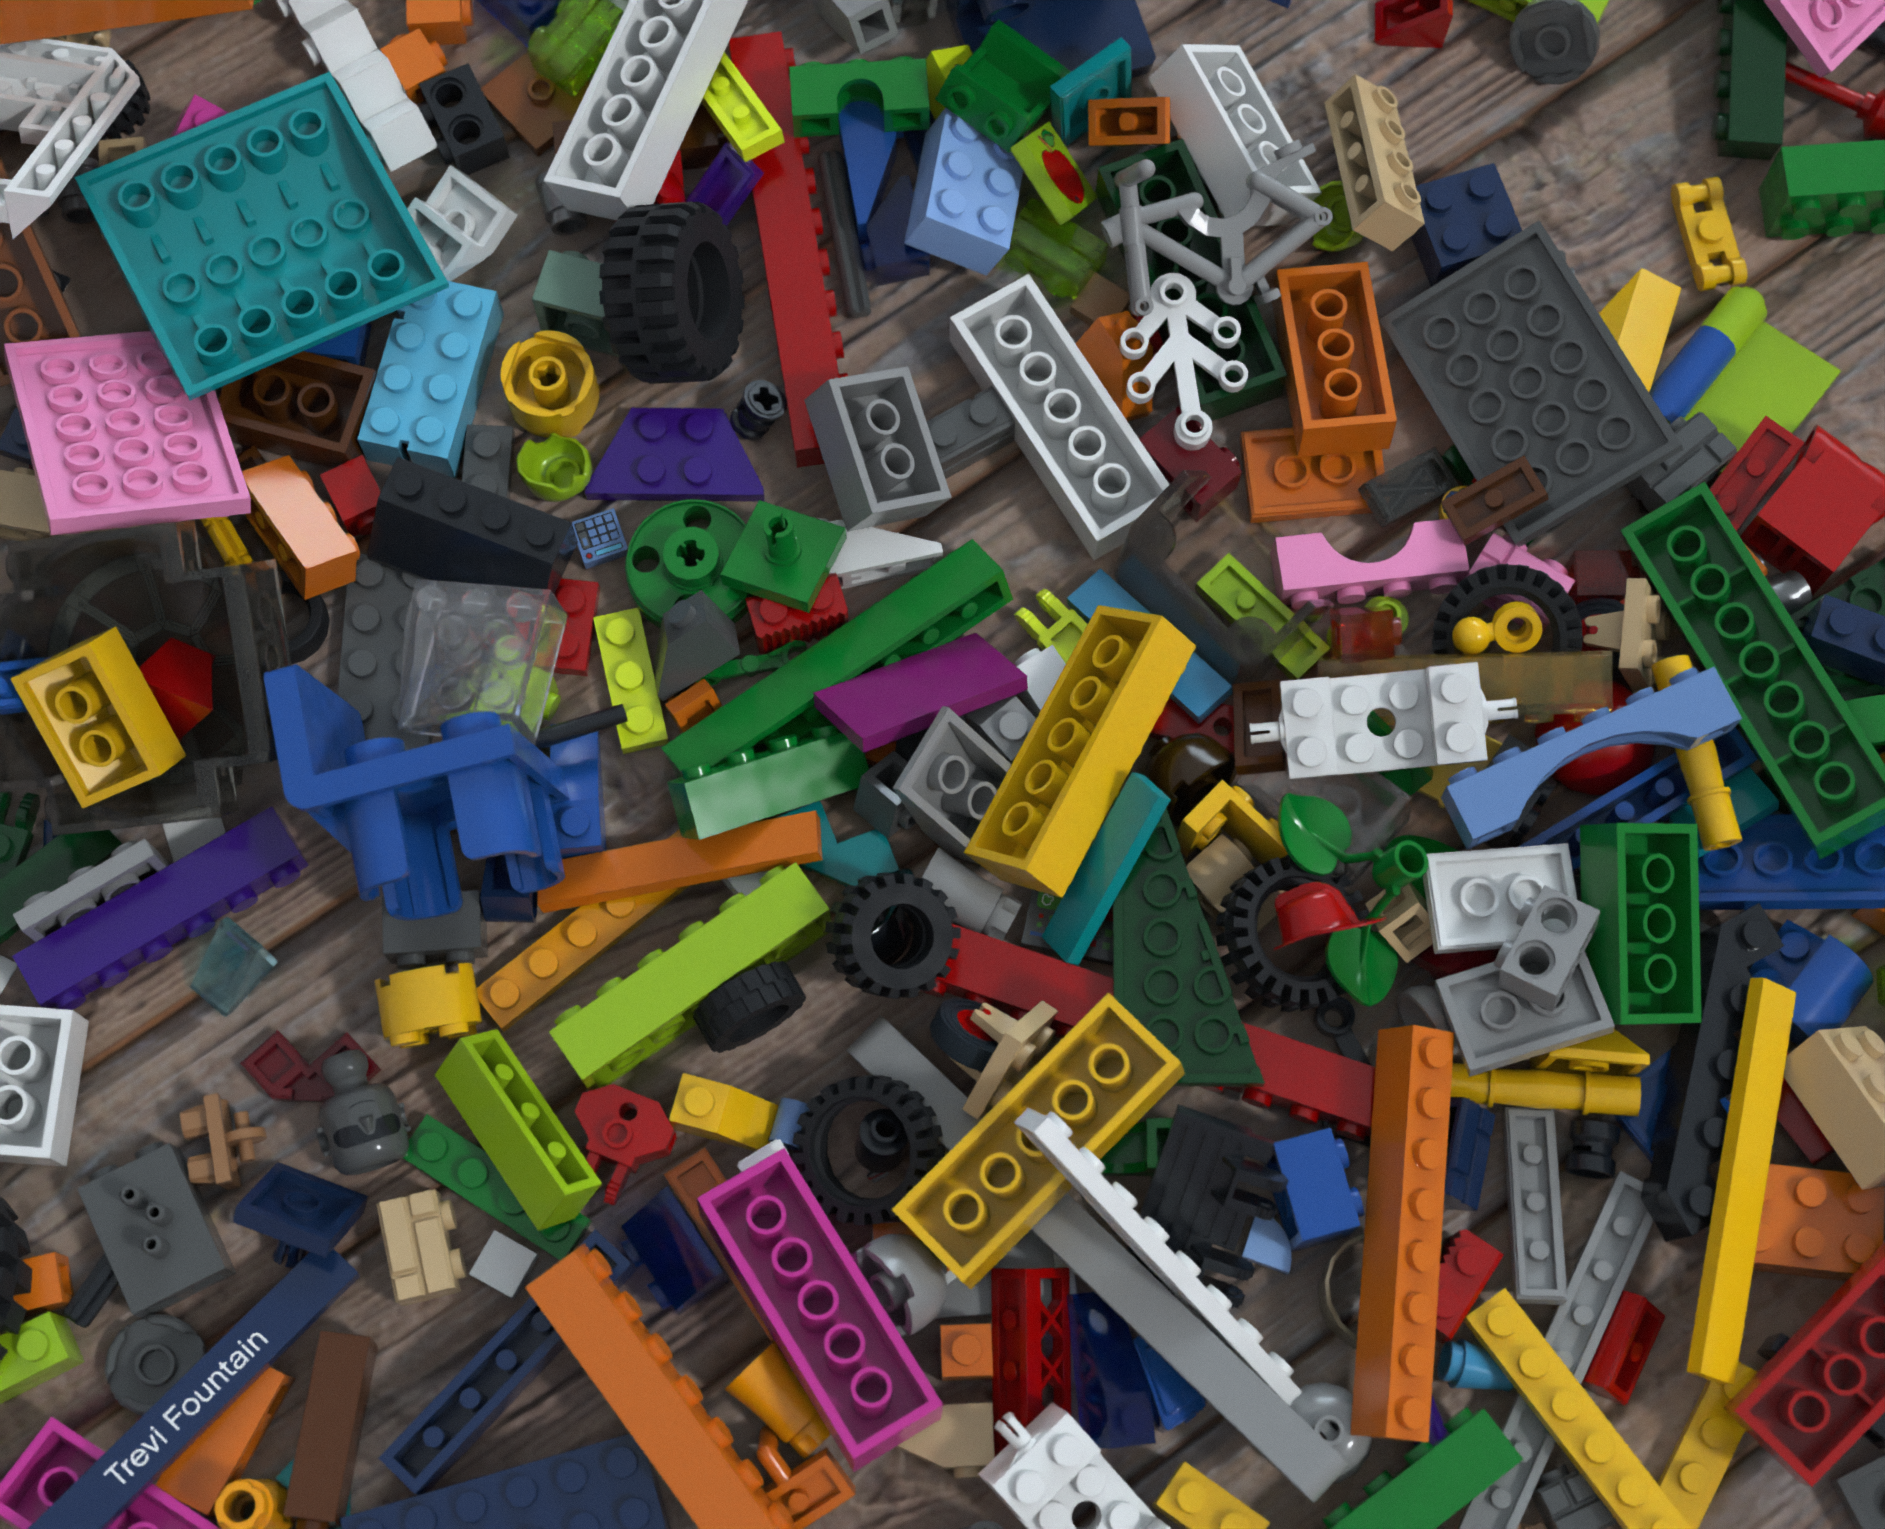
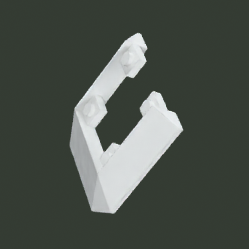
M37 39L0 45V129L19 132L21 143L38 145L12 180L0 178V223L10 224L12 239L19 235L53 204L140 86L139 76L113 48L51 39Z

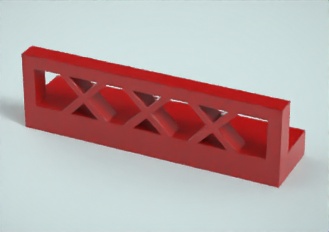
M1068 1267L991 1269L994 1458L1009 1444L1004 1436L995 1429L996 1423L999 1420L1002 1421L1014 1434L1015 1431L1002 1418L1005 1414L1011 1412L1017 1421L1026 1428L1045 1409L1042 1404V1390L1047 1382L1053 1388V1403L1071 1416L1070 1279ZM1052 1278V1300L1046 1308L1041 1301L1040 1279ZM1046 1331L1053 1337V1351L1047 1359L1041 1352V1339Z

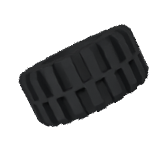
M678 202L636 205L618 217V220L609 230L610 238L604 243L602 251L604 263L600 265L599 278L602 279V291H599L600 304H603L605 314L602 317L604 328L606 331H609L611 337L609 344L612 351L619 355L618 362L630 375L642 382L659 384L710 381L729 367L733 361L731 356L737 353L740 344L738 336L742 333L744 324L742 309L745 308V296L742 295L741 284L744 283L742 270H739L738 265L740 257L737 247L732 244V234L728 226L722 224V217L703 203Z

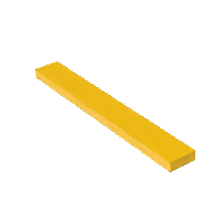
M1764 977L1750 978L1686 1371L1724 1385H1735L1796 999V992Z

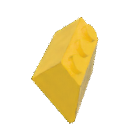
M116 626L77 643L10 679L82 809L162 775L187 756Z

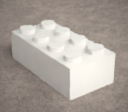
M1182 44L1148 79L1157 97H1170V119L1177 130L1178 139L1184 140L1197 166V172L1201 180L1207 184L1218 204L1220 215L1223 219L1228 218L1241 211L1250 198V189L1246 185L1247 176L1276 161L1277 158L1273 151L1293 142L1239 45ZM1303 158L1288 165L1277 178L1279 182L1312 201L1322 193ZM1270 202L1254 226L1287 225L1296 216Z

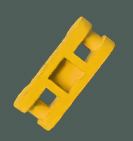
M1718 176L1704 178L1701 184L1690 186L1688 182L1673 184L1671 187L1672 205L1695 284L1701 292L1713 290L1720 283L1727 282L1730 286L1745 284L1748 276L1745 260L1743 257H1740L1723 200V185ZM1704 202L1706 211L1695 213L1693 203ZM1720 258L1722 265L1714 266L1709 260Z

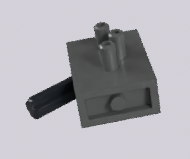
M156 1142L145 1146L135 1153V1160L119 1168L116 1164L103 1167L89 1176V1183L77 1188L105 1251L64 1309V1315L78 1326L83 1328L90 1326L118 1285L122 1290L132 1315L142 1318L157 1314L236 1274L198 1186L192 1184L189 1180L187 1161L183 1152L171 1143L164 1145L163 1142Z

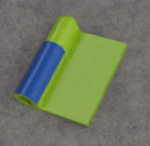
M1736 286L1731 287L1651 386L1649 393L1669 425L1680 416L1688 421L1696 413L1703 412L1717 427V431L1723 433L1736 447L1738 452L1765 416L1793 434L1837 379L1841 370L1764 322L1767 316V308L1764 304L1763 296L1751 287Z

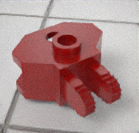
M615 1084L582 1093L574 1111L589 1138L585 1147L589 1153L586 1161L597 1175L602 1161L617 1166L604 1192V1202L615 1206L620 1198L630 1173L636 1174L640 1164L670 1156L678 1138L659 1102ZM628 1111H637L634 1119L624 1120V1116Z

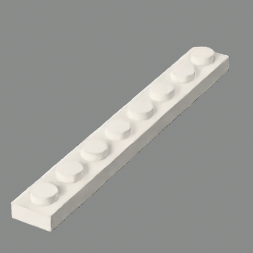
M1027 1108L1014 1122L1017 1127L1183 1305L1282 1400L1291 1406L1295 1399L1302 1394L1299 1387L1289 1378L1294 1372L1291 1366L1275 1352L1271 1351L1267 1354L1261 1348L1259 1343L1263 1340V1337L1249 1322L1243 1318H1240L1238 1321L1235 1320L1228 1312L1232 1306L1229 1299L1213 1285L1209 1284L1206 1288L1197 1279L1201 1272L1200 1268L1180 1250L1176 1254L1172 1252L1165 1244L1170 1237L1158 1223L1148 1216L1143 1220L1134 1211L1133 1208L1138 1203L1137 1200L1119 1183L1109 1184L1101 1175L1105 1169L1103 1163L1087 1148L1082 1147L1078 1150L1068 1138L1073 1132L1061 1118L1051 1111L1045 1116Z

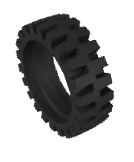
M864 1075L837 1081L835 1084L828 1085L822 1089L820 1095L812 1097L806 1105L809 1111L800 1114L797 1124L802 1126V1129L794 1133L792 1143L799 1145V1152L792 1154L793 1163L801 1164L803 1171L800 1174L806 1184L808 1183L816 1200L821 1202L820 1206L826 1215L836 1214L835 1220L843 1223L854 1222V1225L865 1226L881 1224L899 1218L892 1209L937 1165L938 1158L944 1156V1145H938L937 1137L943 1135L941 1126L934 1125L931 1120L936 1116L931 1106H924L921 1102L925 1098L918 1091L908 1090L910 1085L901 1080H891L892 1077L883 1075ZM858 1101L877 1102L891 1109L903 1123L910 1142V1166L903 1182L890 1194L880 1198L859 1197L846 1190L835 1177L827 1155L828 1133L834 1118L846 1106Z

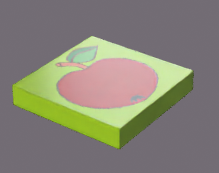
M1047 122L1011 147L1010 151L1058 224L1063 225L1098 198L1050 122Z

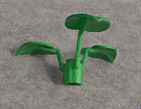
M1289 792L1282 797L1280 802L1278 827L1283 846L1290 858L1303 870L1314 875L1325 876L1334 870L1337 860L1344 864L1373 862V880L1379 887L1386 889V893L1365 918L1378 917L1392 899L1400 895L1401 888L1410 883L1426 900L1423 875L1427 872L1429 864L1427 854L1458 852L1457 849L1430 838L1416 835H1401L1392 839L1383 851L1380 848H1375L1370 852L1348 854L1344 851L1351 844V827L1345 814L1336 805L1316 796H1300ZM1372 924L1361 926V929L1356 927L1332 932L1328 937L1325 947L1326 963L1333 978L1353 999L1367 1007H1371L1384 999L1394 983L1398 969L1396 950L1380 932H1371Z

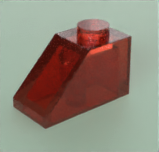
M1388 606L1330 608L1331 655L1342 664L1394 657V646L1401 645L1402 625L1400 617H1393V609Z

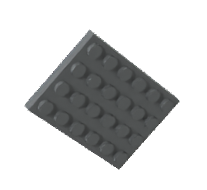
M1540 220L1379 319L1476 481L1525 455L1548 493L1549 500L1504 524L1513 542L1518 547L1525 545L1684 450L1678 437Z

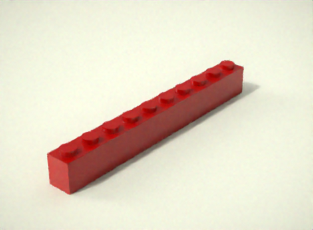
M781 31L730 38L729 49L732 63L783 132L785 141L783 144L751 159L764 173L752 189L796 465L797 468L825 464L804 400L827 380L847 377L848 373L839 374L836 359L844 358L841 331L832 332L830 318L837 317L834 290H825L823 276H830L828 253L826 248L818 249L816 236L823 235L824 233L820 207L811 208L809 195L817 194L813 167L804 168L802 155L810 154L808 137L794 138L789 66H796L793 47L784 48Z
M960 927L961 938H953L952 948L959 949L957 959L948 958L945 964L951 971L946 978L936 977L934 980L937 986L929 992L920 990L943 998L946 992L981 1004L987 1003L1002 1012L1010 1014V1017L1018 1021L1043 1000L1058 1010L1049 1028L1055 1029L1054 1035L1062 1040L1108 993L1113 996V978ZM1244 1023L1250 1040L1249 1044L1255 1061L1260 1068L1265 1082L1264 1087H1201L1218 1093H1222L1223 1088L1242 1093L1241 1100L1256 1107L1269 1109L1270 1104L1289 1109V1117L1306 1124L1316 1125L1318 1120L1329 1122L1337 1126L1336 1133L1353 1140L1364 1141L1365 1136L1371 1137L1376 1067Z

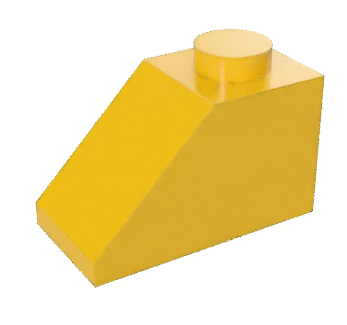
M683 1073L669 1122L674 1130L756 1152L770 1143L768 1140L779 1105L731 1085Z

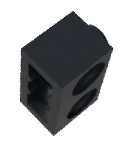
M469 63L419 83L424 101L417 105L429 129L436 126L441 138L435 141L445 165L454 163L457 169L468 176L510 158L504 135ZM451 101L460 102L458 105L451 108L443 107L445 104ZM466 138H478L474 143L461 144Z

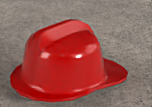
M1317 881L1305 883L1278 895L1275 899L1274 905L1282 944L1272 950H1278L1309 936L1361 927L1386 920L1387 917L1379 916L1359 919L1338 889L1330 884Z

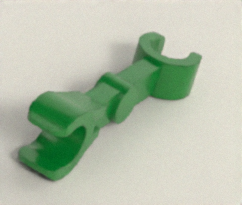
M794 640L792 643L788 642L784 646L770 652V654L759 656L747 655L741 659L730 660L696 682L705 679L711 686H714L723 679L740 676L753 677L758 673L775 672L790 661L788 656L791 653L806 651V643Z

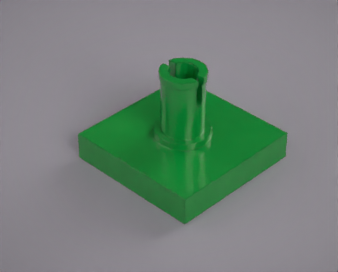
M759 500L720 574L722 585L809 613L847 538L845 527Z

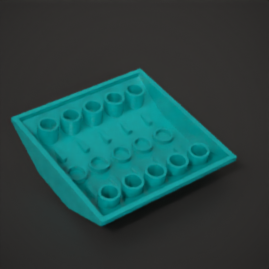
M330 71L74 177L134 301L160 351L189 400H193L449 288L446 277Z

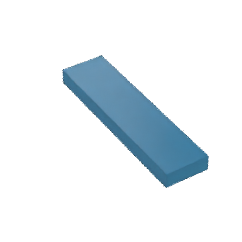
M1101 568L1067 597L1068 606L1087 623H1089L1098 605L1151 614ZM1193 652L1185 671L1180 676L1169 698L1200 724L1233 694L1232 685Z

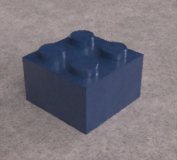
M1495 163L1416 186L1421 197L1420 206L1425 224L1411 236V239L1431 287L1522 231Z

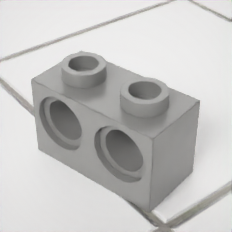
M1546 885L1542 888L1537 900L1528 897L1516 921V924L1522 926L1515 942L1506 939L1495 960L1494 966L1500 968L1498 987L1553 1012L1597 928L1600 910ZM1555 918L1563 921L1568 929L1555 933L1547 930L1542 923L1547 919ZM1528 960H1535L1540 962L1546 968V971L1539 975H1531L1523 971L1520 964Z

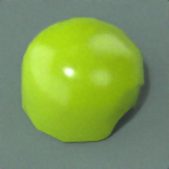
M1331 181L1320 186L1319 188L1322 193L1313 201L1322 207L1329 208L1333 218L1330 224L1312 236L1314 239L1312 245L1317 249L1337 252L1359 244L1365 236L1352 229L1342 181Z
M551 433L547 440L540 443L533 442L531 439L527 440L516 457L517 470L521 480L535 497L547 502H560L579 494L588 485L593 473L588 450L577 439L559 436L556 433Z

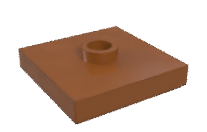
M545 37L485 84L481 90L489 106L539 157L554 145L552 122L573 120L591 81L548 37Z

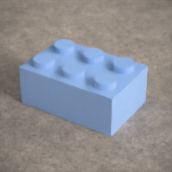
M946 107L925 133L904 244L987 276L1010 248L1023 169L1012 152L1008 153Z

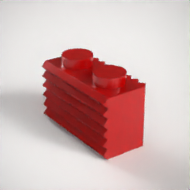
M836 572L828 574L809 613L758 596L745 599L749 621L761 655L767 654L768 651L772 652L788 642L792 643L794 640L806 641L808 643H811L813 638L820 640L822 635L827 637L834 630L849 622L848 608Z
M1467 1229L1459 1230L1450 1236V1242L1444 1245L1445 1250L1440 1255L1435 1340L1442 1344L1450 1339L1452 1340L1504 1256L1499 1250Z

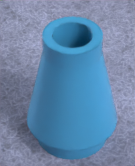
M1462 1338L1457 1342L1449 1340L1443 1345L1439 1355L1437 1374L1439 1380L1448 1382L1450 1388L1499 1389L1507 1392L1512 1390L1513 1385L1486 1350Z

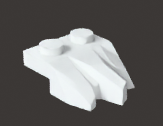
M451 165L428 200L424 202L415 197L407 209L447 281L458 278L490 256L518 216L461 170Z

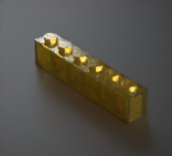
M1612 651L1478 653L1475 655L1323 656L1318 660V678H1338L1420 670L1430 666L1478 662L1480 688L1486 697V701L1513 699L1516 697V707L1498 708L1497 710L1518 709V715H1524V722H1553L1554 714H1573L1574 721L1581 722L1583 717L1603 707H1608L1610 712H1613ZM1383 708L1373 710L1387 725H1395L1394 716L1390 711ZM1505 719L1490 720L1488 724L1504 723Z

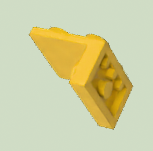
M1221 780L1183 819L1176 835L1181 847L1180 851L1186 858L1196 848L1203 851L1222 833L1221 828L1232 838L1241 841L1251 852L1252 856L1261 864L1276 857L1281 859L1288 855L1280 837L1278 821L1273 818L1266 820L1253 808L1255 803L1247 792L1236 785L1230 787L1224 780Z

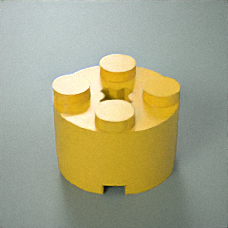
M551 330L533 333L534 337L522 343L519 340L506 353L501 365L500 379L510 411L517 424L534 435L549 438L551 433H556L559 436L574 437L582 431L583 427L593 417L599 402V386L592 360L581 343L566 333Z
M457 963L459 973L458 971L445 973L444 965L391 974L388 975L389 981L380 978L376 979L374 982L384 1040H390L391 1047L400 1046V1049H408L430 1044L428 1035L439 1033L440 1038L448 1037V1040L477 1034L476 1025L482 1023L473 964Z

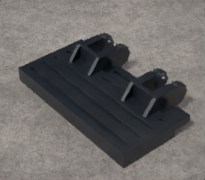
M1178 1104L1139 1216L1143 1220L1148 1216L1158 1223L1170 1237L1165 1244L1172 1252L1176 1254L1180 1250L1200 1268L1201 1272L1197 1279L1206 1288L1209 1284L1216 1287L1232 1303V1308H1238L1243 1304L1246 1296L1242 1289L1204 1275L1205 1270L1208 1269L1231 1278L1234 1277L1237 1280L1248 1281L1253 1277L1256 1268L1247 1259L1214 1248L1212 1245L1235 1251L1248 1215L1269 1221L1275 1218L1278 1207H1276L1274 1202L1257 1194L1236 1188L1238 1181L1274 1191L1275 1193H1281V1191L1285 1190L1288 1179L1280 1171L1278 1172L1275 1169L1272 1170L1269 1167L1244 1159L1247 1156L1267 1163L1274 1140L1252 1133L1253 1129ZM1127 1245L1126 1250H1127L1138 1262H1140L1162 1285H1164V1286L1169 1290V1288L1155 1275V1273H1154V1272L1141 1260V1258Z

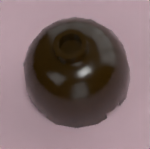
M1201 733L1182 734L1173 739L1167 736L1158 741L1149 752L1151 760L1148 762L1144 775L1171 799L1166 808L1175 826H1180L1183 819L1221 780H1224L1230 786L1237 775L1235 757L1214 738Z

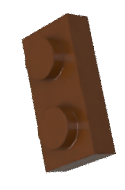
M1524 455L1441 501V505L1463 544L1466 546L1549 500L1548 493Z
M1280 679L1233 684L1235 768L1238 776L1286 771L1285 751L1281 741L1251 744V735L1268 734L1270 732L1250 733L1249 723L1279 721L1281 712Z

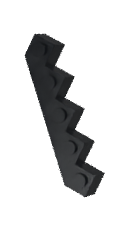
M1760 903L1737 912L1700 933L1702 1023H1681L1677 1044L1672 1046L1664 1084L1668 1085L1663 1111L1658 1112L1651 1145L1654 1155L1648 1178H1644L1641 1200L1665 1242L1691 1237L1710 1226L1716 1184L1706 1167L1721 1159L1728 1113L1720 1100L1732 1093L1739 1043L1733 1033L1742 1028L1749 981L1752 978L1747 967L1784 946Z

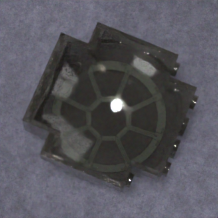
M195 519L7 543L8 554L5 559V567L9 579L13 581L14 591L0 593V662L52 657L77 643L115 626L138 667L148 660L170 638L185 642L216 655L212 664L213 711L183 736L180 744L187 756L162 775L82 809L29 712L0 715V792L46 787L47 796L44 802V810L47 820L52 824L53 836L221 818L239 811L236 788L242 785L243 765L270 763L278 760L264 683V673L291 666V658L281 598L283 580L277 570L276 558L215 566L205 539L197 536Z

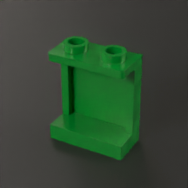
M998 19L991 26L981 46L963 65L956 64L952 68L935 100L1010 153L1011 147L1018 143L1050 108V86L1071 71Z

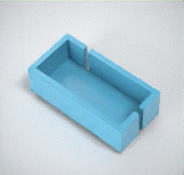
M448 281L449 288L397 310L400 319H393L357 440L366 459L369 461L392 466L397 457L410 461L402 445L404 443L408 444L407 452L413 463L456 479L465 450L467 425H472L504 312L497 291Z

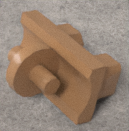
M218 1093L203 1096V1105L180 1112L184 1138L190 1141L209 1137L211 1153L187 1158L189 1180L196 1186L218 1184L226 1190L240 1188L242 1184L236 1147H239L241 1163L255 1161L253 1144L267 1139L265 1127H250L248 1111L233 1114L236 1130H233L229 1101L221 1100Z

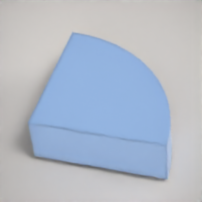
M1253 1217L1241 1257L1255 1264L1288 1275L1291 1268L1292 1253L1289 1240L1283 1228L1273 1218L1269 1221Z

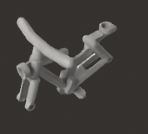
M1297 139L1273 151L1277 158L1276 161L1247 176L1246 185L1250 189V198L1245 207L1236 215L1224 219L1209 217L1200 211L1204 200L1202 195L1197 192L1140 206L1137 184L1154 175L1156 168L1151 160H1141L1119 171L1114 177V182L1119 188L1121 208H1119V214L1100 222V227L1111 248L1123 243L1130 295V312L1140 317L1149 315L1154 308L1151 299L1146 246L1213 284L1219 299L1226 304L1239 305L1246 302L1252 294L1253 284L1258 294L1253 296L1256 305L1266 304L1281 297L1282 295L1278 287L1270 288L1264 275L1323 227L1330 224L1333 218L1329 208L1320 206L1277 180L1280 173L1288 165L1316 152L1314 144L1311 143L1302 147L1300 140ZM1270 202L1301 219L1245 264L1243 232L1259 221ZM1178 216L1185 226L1204 236L1220 238L1221 267L1148 224Z

